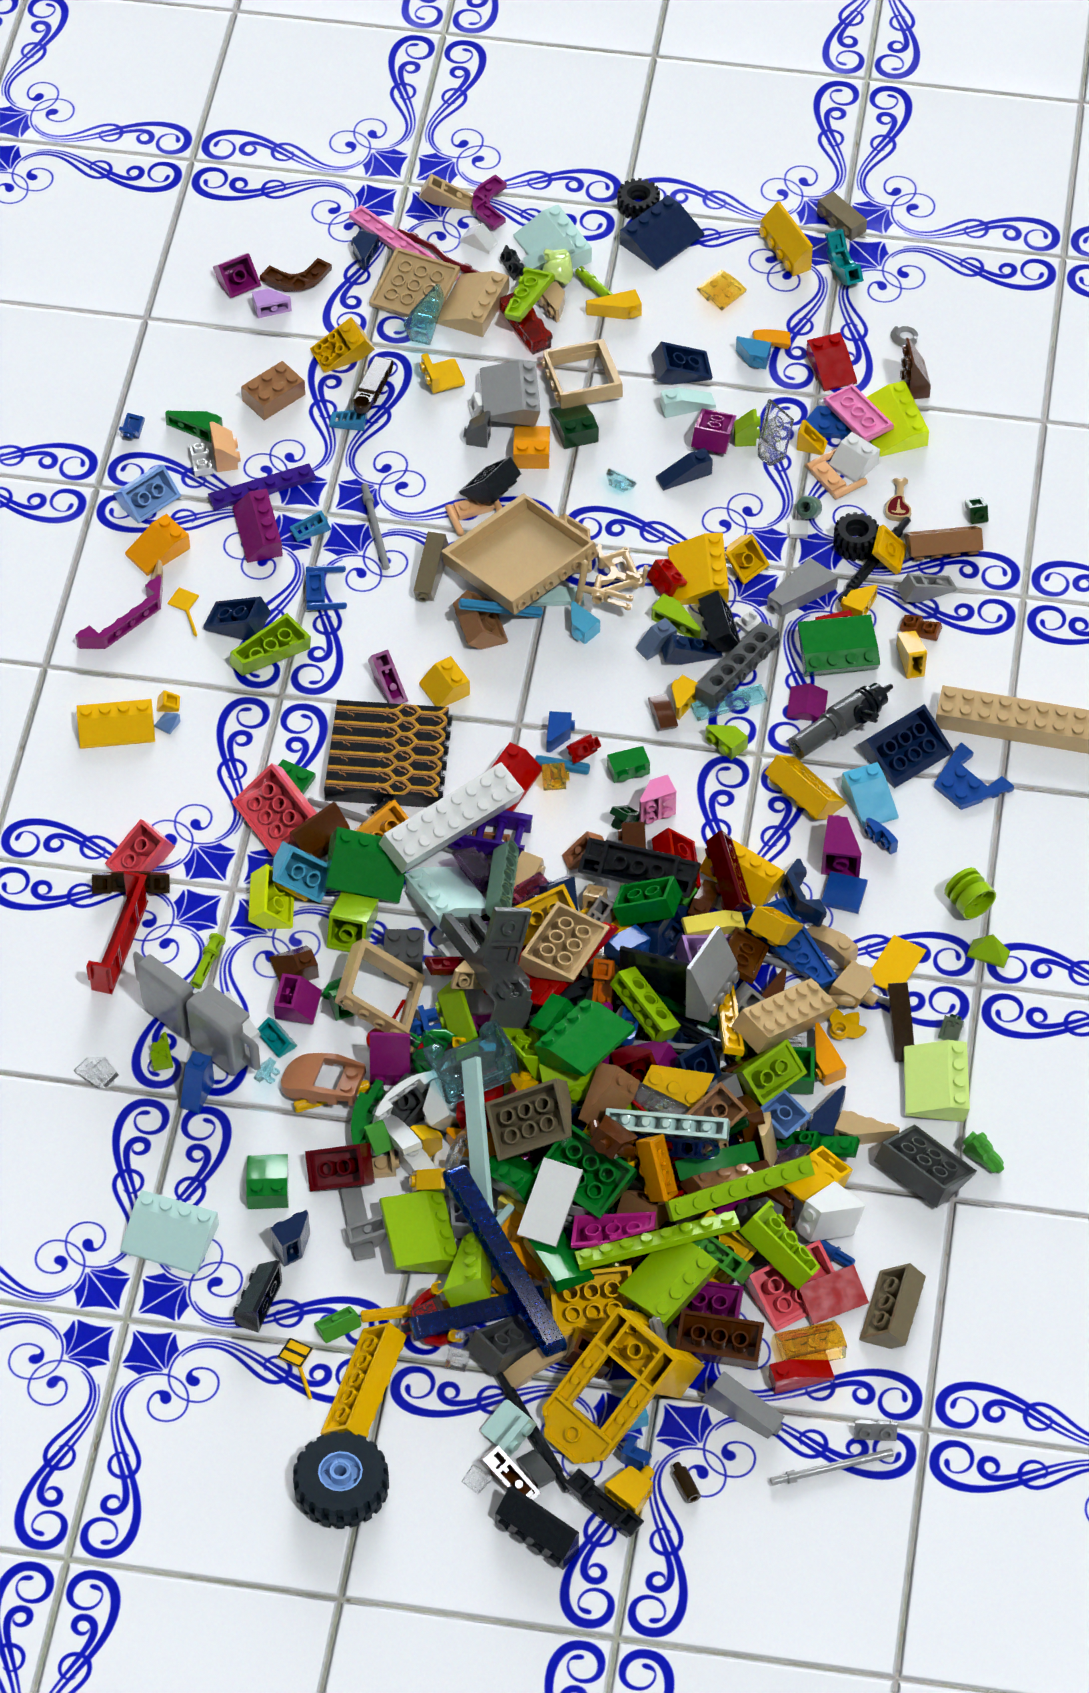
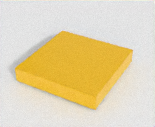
M883 524L878 527L872 554L896 575L901 573L907 545Z

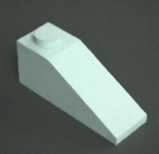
M685 388L661 391L660 406L665 418L701 411L702 408H716L711 392Z

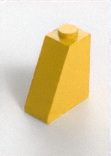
M905 631L897 633L896 646L906 679L925 676L927 650L917 632Z

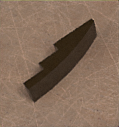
M908 982L888 983L891 1034L895 1062H904V1046L914 1045Z

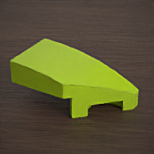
M163 1032L161 1038L151 1044L152 1051L150 1055L154 1071L173 1068L167 1033Z

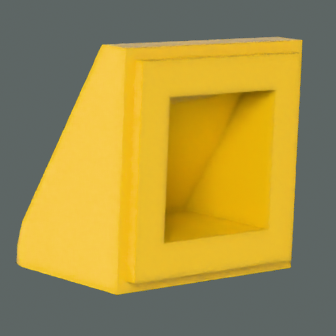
M163 690L157 698V711H179L180 696Z

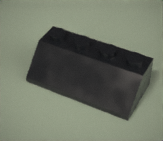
M510 1485L495 1513L497 1527L504 1532L507 1531L512 1534L519 1543L528 1545L536 1555L545 1557L552 1566H558L564 1570L579 1552V1532Z

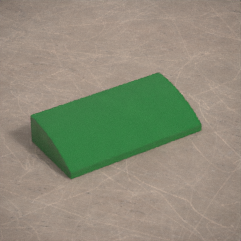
M563 1230L556 1248L521 1237V1241L556 1293L594 1279L590 1269L580 1271L574 1253L577 1250L571 1248V1242Z

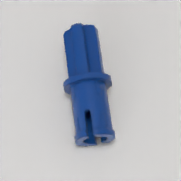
M820 1240L827 1256L832 1262L835 1260L845 1267L855 1264V1259L841 1251L839 1246L835 1247L826 1240Z

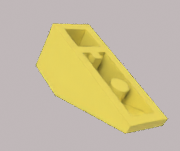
M722 910L683 917L681 919L685 935H710L716 926H720L723 934H732L735 927L743 931L746 929L742 913L737 911Z

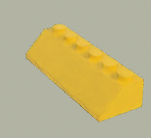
M390 1322L362 1330L321 1430V1435H330V1432L336 1431L338 1433L348 1431L353 1432L357 1436L358 1434L363 1435L367 1439L369 1429L376 1418L377 1409L383 1400V1394L390 1383L391 1374L397 1365V1359L404 1348V1342L407 1337Z

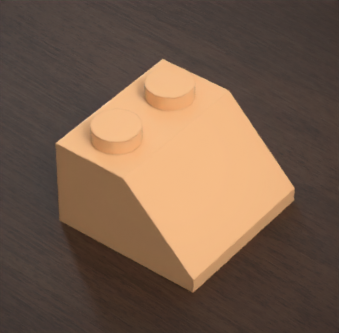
M210 422L211 442L217 472L237 470L238 462H241L240 452L236 451L238 448L237 438H233L231 430L215 422Z

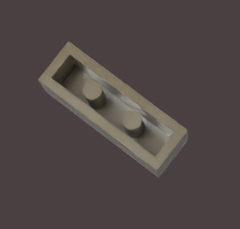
M834 191L818 200V215L823 217L837 230L843 229L844 236L850 241L866 232L867 219Z

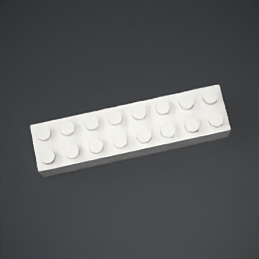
M500 762L384 833L379 845L401 873H404L519 802L524 790L503 763Z

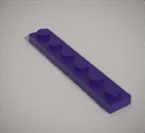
M310 463L208 493V499L213 510L216 511L235 505L250 491L267 488L268 494H272L315 481L316 476Z

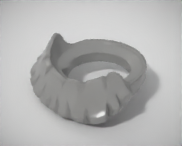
M895 326L892 329L891 339L899 346L905 345L906 339L900 336L902 332L913 334L914 338L910 340L914 346L917 343L918 332L914 328L909 326L898 328V326Z

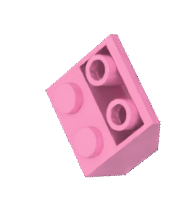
M668 774L649 781L640 798L639 822L650 824L656 820L669 818L676 814L677 791Z

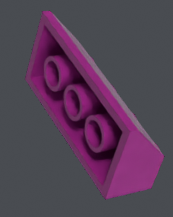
M267 488L248 492L233 506L247 563L283 556L282 542Z
M708 1281L684 1310L740 1318L744 1286ZM681 1313L671 1324L679 1325Z

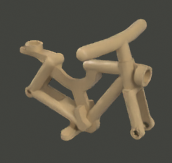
M598 544L596 547L597 556L595 557L598 561V567L600 569L608 568L610 574L608 576L598 574L594 587L586 586L589 563L586 560L582 561L574 601L581 606L583 593H587L592 596V601L595 604L602 603L604 599V602L623 607L625 610H631L632 605L630 603L613 599L609 596L629 602L633 601V595H626L616 591L628 587L633 589L645 587L648 565H644L643 572L637 571L629 553V548L623 547L621 550L604 555L601 544ZM622 563L626 574L619 572L616 564ZM616 578L623 580V582L601 588L602 585H607Z

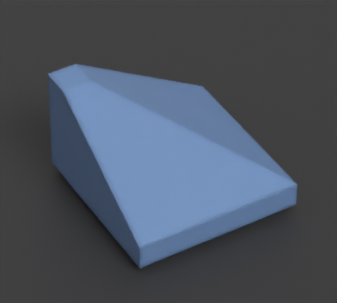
M165 712L154 727L171 734L181 722L180 714Z

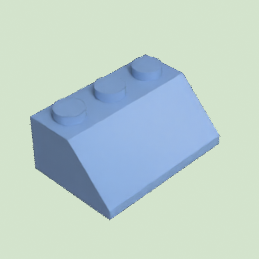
M164 465L153 467L113 493L121 508L137 523L142 522L181 496Z

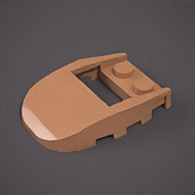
M303 1054L295 1058L285 1069L281 1079V1090L289 1098L296 1100L301 1098L308 1099L309 1103L312 1104L324 1101L328 1102V1105H337L338 1101H346L348 1105L353 1106L366 1074V1067L364 1063L339 1054ZM323 1063L333 1066V1064L343 1066L344 1071L336 1090L314 1086Z

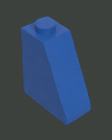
M196 1051L192 1052L185 1066L180 1105L182 1109L197 1114L200 1113L215 1083L212 1056Z

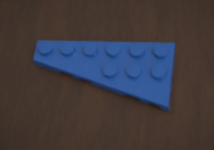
M786 897L762 905L774 907L802 923L800 918L792 912ZM754 909L742 913L746 926ZM805 926L787 945H778V947L767 942L768 939L763 936L760 938L751 933L752 930L746 927V932L770 946L769 950L805 978H812L822 989L832 985L838 978Z

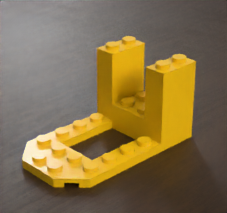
M617 1307L542 1407L543 1416L545 1417V1438L574 1464L606 1461L656 1394L681 1398L705 1366L690 1352L671 1348L651 1331L649 1325L650 1318L644 1313ZM611 1356L633 1375L637 1382L600 1429L576 1408L573 1403L607 1358Z

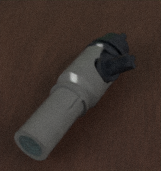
M873 683L870 686H862L829 707L826 713L819 716L817 721L788 739V744L793 754L802 759L831 739H837L840 735H846L867 721L876 723L882 706L888 703L887 693L893 689V685L888 684L882 687L878 683Z

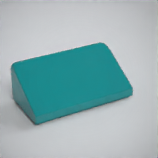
M270 1017L258 1028L261 1033L260 1037L279 1058L298 1046L279 1023Z

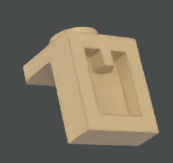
M394 1149L390 1150V1155L372 1157L374 1179L396 1176V1168H400L399 1156L394 1155Z

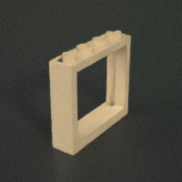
M604 339L543 351L541 366L542 369H545L546 379L550 380V389L554 391L556 403L559 402L561 409L623 397V383ZM596 357L600 358L610 384L563 393L553 366Z
M362 938L351 946L335 1003L383 1032L409 1034L425 976ZM362 959L410 987L400 1022L352 994Z

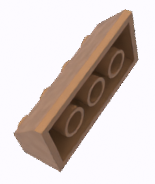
M978 526L904 532L908 556L914 557V560L925 559V556L932 555V558H941L943 554L950 553V556H960V552H968L969 555L978 554L979 550H983L982 528Z

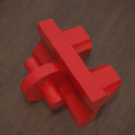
M590 733L566 747L569 750L568 754L572 756L574 764L598 751L597 749L601 747V743L597 736L592 738Z

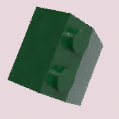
M586 404L561 409V407L549 409L564 449L599 441V427L593 413Z

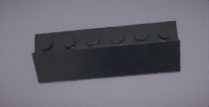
M589 837L585 853L581 857L578 873L624 884L675 876L681 889L682 897L690 898L697 886L696 881L701 863L682 859L680 856Z

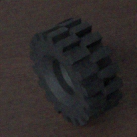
M632 178L631 182L627 180L625 185L621 184L620 188H618V210H620L622 215L625 214L626 218L632 217V220L660 201L658 186H655L654 182L649 183L648 179L642 181V178H638V180ZM635 199H641V200H644V201L637 202V201H634V200H635Z

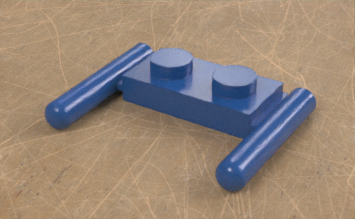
M344 565L306 567L307 611L347 608L346 602L325 603L324 573L345 572L346 567Z

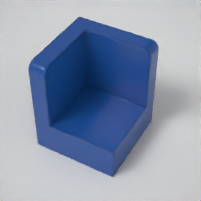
M629 1436L621 1451L620 1462L641 1471L645 1465H648L652 1454L637 1447L638 1439Z

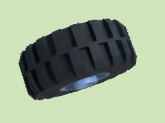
M336 1431L330 1432V1435H321L317 1437L316 1441H311L305 1446V1451L299 1453L297 1463L293 1467L295 1498L297 1503L300 1504V1509L304 1514H309L312 1521L316 1523L321 1522L325 1527L336 1526L337 1529H345V1526L356 1527L362 1521H369L372 1518V1514H377L382 1508V1503L386 1502L389 1489L388 1464L385 1462L383 1452L378 1450L377 1445L373 1441L368 1442L363 1435L358 1434L357 1436L353 1432L345 1431V1433H338Z

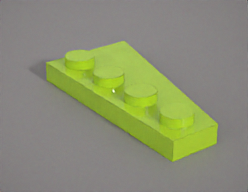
M524 267V274L520 276L519 285L515 288L514 296L510 299L504 313L505 318L521 322L555 280L554 273Z

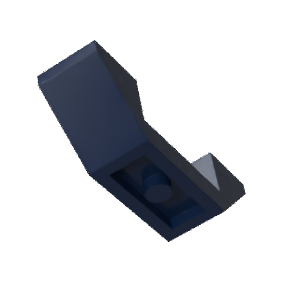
M796 859L786 872L780 887L795 915L817 927H821L824 918H826V908L820 899H806L800 886L807 875V870L801 859Z
M678 905L673 918L656 920L644 925L642 930L651 938L648 953L662 955L667 947L662 937L663 931L671 920L681 923V919L687 917L690 907Z

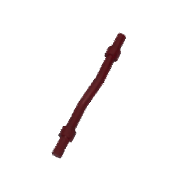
M401 228L397 230L414 243L432 250L442 261L460 266L462 273L480 272L467 263L463 264L448 257L439 247L420 238L418 234Z

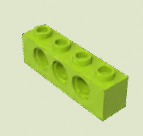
M634 966L618 971L610 985L652 1040L662 1042L673 1038L681 1025L638 969Z

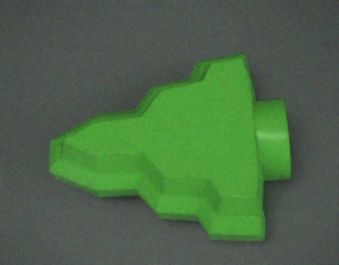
M972 1131L962 1141L965 1145L962 1152L976 1162L981 1163L992 1173H1001L1005 1169L1002 1158L994 1151L993 1145L987 1139L984 1132L977 1135Z

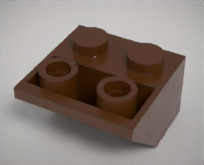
M577 1326L564 1361L574 1365L596 1335ZM611 1356L607 1358L595 1374L596 1377L602 1379L611 1369L614 1360Z

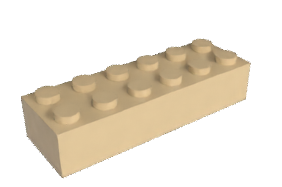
M810 978L743 1009L731 1027L741 1034L743 1039L759 1054L785 1039H790L815 1027L817 1022L819 1024L826 1022L838 1005L816 981Z

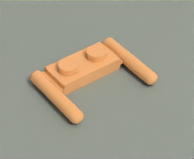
M837 448L805 464L806 468L811 471L810 473L830 495H833L835 500L866 485L868 482L866 478H862L848 486L846 485V482L826 462L832 459Z
M466 499L455 502L453 505L448 504L445 506L458 536L464 535V530L459 520L494 511L493 509L499 511L503 508L499 499L494 503L487 502L484 504Z

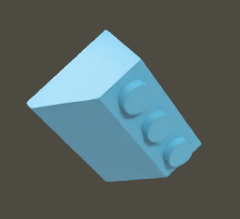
M282 841L274 856L273 881L321 903L327 891V888H325L327 862Z

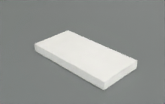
M545 1157L543 1158L517 1231V1236L554 1248L557 1247L583 1174L582 1169Z

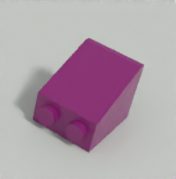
M828 815L821 874L829 875L830 871L859 878L862 853L847 817L839 815Z

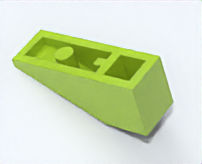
M662 594L652 607L651 620L658 623L666 618L677 629L678 633L700 639L701 628L682 604L675 598Z

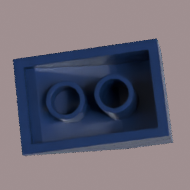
M661 341L651 354L657 382L674 385L707 381L713 378L707 351Z
M261 596L216 601L203 628L207 631L243 640L250 639L263 629L271 611Z

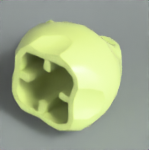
M545 249L543 254L547 262L544 264L542 271L554 273L555 280L553 282L557 281L560 286L567 285L573 277V266L569 252L566 249L554 251Z

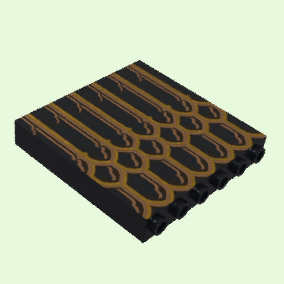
M337 700L324 787L325 801L378 804L382 801L383 797H387L390 801L396 800L399 806L427 808L443 798V790H441V786L445 785V774H443V771L447 769V759L444 758L449 753V744H446V742L450 741L451 730L448 729V726H452L453 715H449V707Z

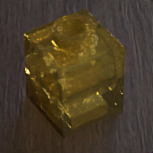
M565 763L542 764L543 791L566 789V782L570 781L569 770H565Z

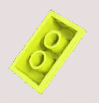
M265 864L251 873L248 921L262 929H291L293 927L294 895L275 886L273 867Z

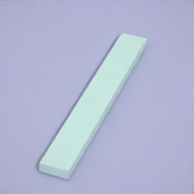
M475 1056L461 1063L474 1218L481 1219L493 1215L494 1211L481 1057Z

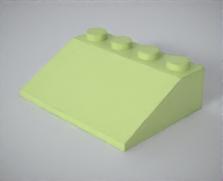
M943 1040L904 1046L905 1116L964 1122L970 1110L967 1042Z

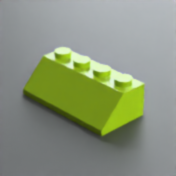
M451 980L437 993L438 1002H435L437 1014H441V1017H439L441 1028L451 1031L457 1037H464L466 1039V1042L459 1041V1045L463 1049L454 1048L450 1054L451 1059L454 1058L455 1062H458L474 1052H479V1044L463 989H452L450 987Z

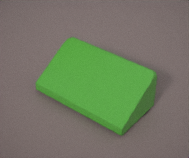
M348 1306L315 1322L314 1326L323 1341L329 1343L360 1328L362 1324L358 1313L351 1306Z

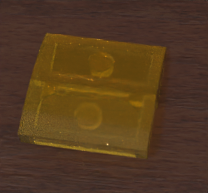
M719 270L697 287L699 293L707 301L712 300L721 311L747 291L737 279L723 270Z

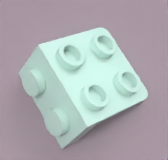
M506 1399L483 1425L481 1432L511 1457L527 1436L532 1433L537 1423Z

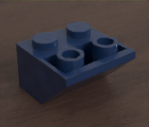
M307 1210L297 1212L291 1218L283 1222H277L270 1228L272 1249L284 1267L303 1257L310 1236L309 1214Z

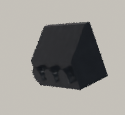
M511 456L486 466L459 493L481 504L487 502L494 503L500 498L499 495L509 490L507 487L517 482L516 479L521 475V472Z
M718 590L699 598L700 606L698 611L701 617L704 618L702 625L705 631H708L706 638L709 645H713L717 651L730 652L741 642L730 607Z
M274 1260L258 1264L256 1271L251 1272L249 1285L243 1289L241 1294L242 1300L239 1305L235 1306L233 1311L236 1326L259 1333L282 1284L280 1261Z

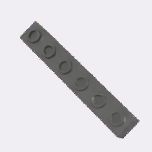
M760 622L695 686V699L713 709L719 703H722L724 698L730 692H733L736 686L741 681H744L747 675L755 670L758 664L765 660L773 649L778 647L780 643L779 630Z

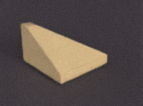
M158 560L151 580L159 575L162 578L163 585L162 561Z

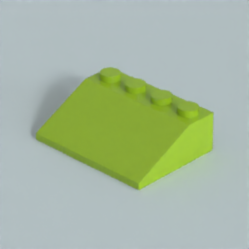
M425 1190L380 1198L379 1203L395 1269L449 1274L457 1254V1247L444 1193Z
M692 1242L651 1252L619 1287L617 1292L650 1319L653 1316L660 1317L665 1331L681 1313L682 1309L689 1304L719 1270V1262Z

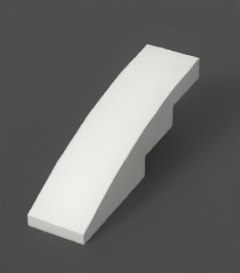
M390 1115L383 1119L392 1144L397 1151L400 1150L403 1155L422 1148L420 1139L398 1117Z

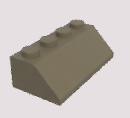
M911 1263L880 1270L859 1338L862 1342L888 1349L906 1346L926 1278Z

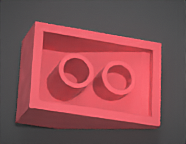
M140 819L105 864L114 872L124 870L151 872L164 862L176 846L151 824Z

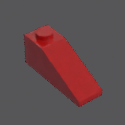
M788 1359L769 1364L768 1377L774 1394L835 1380L829 1360Z

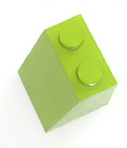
M341 892L329 914L326 948L350 952L351 946L360 939L364 938L369 941L378 915L379 899Z

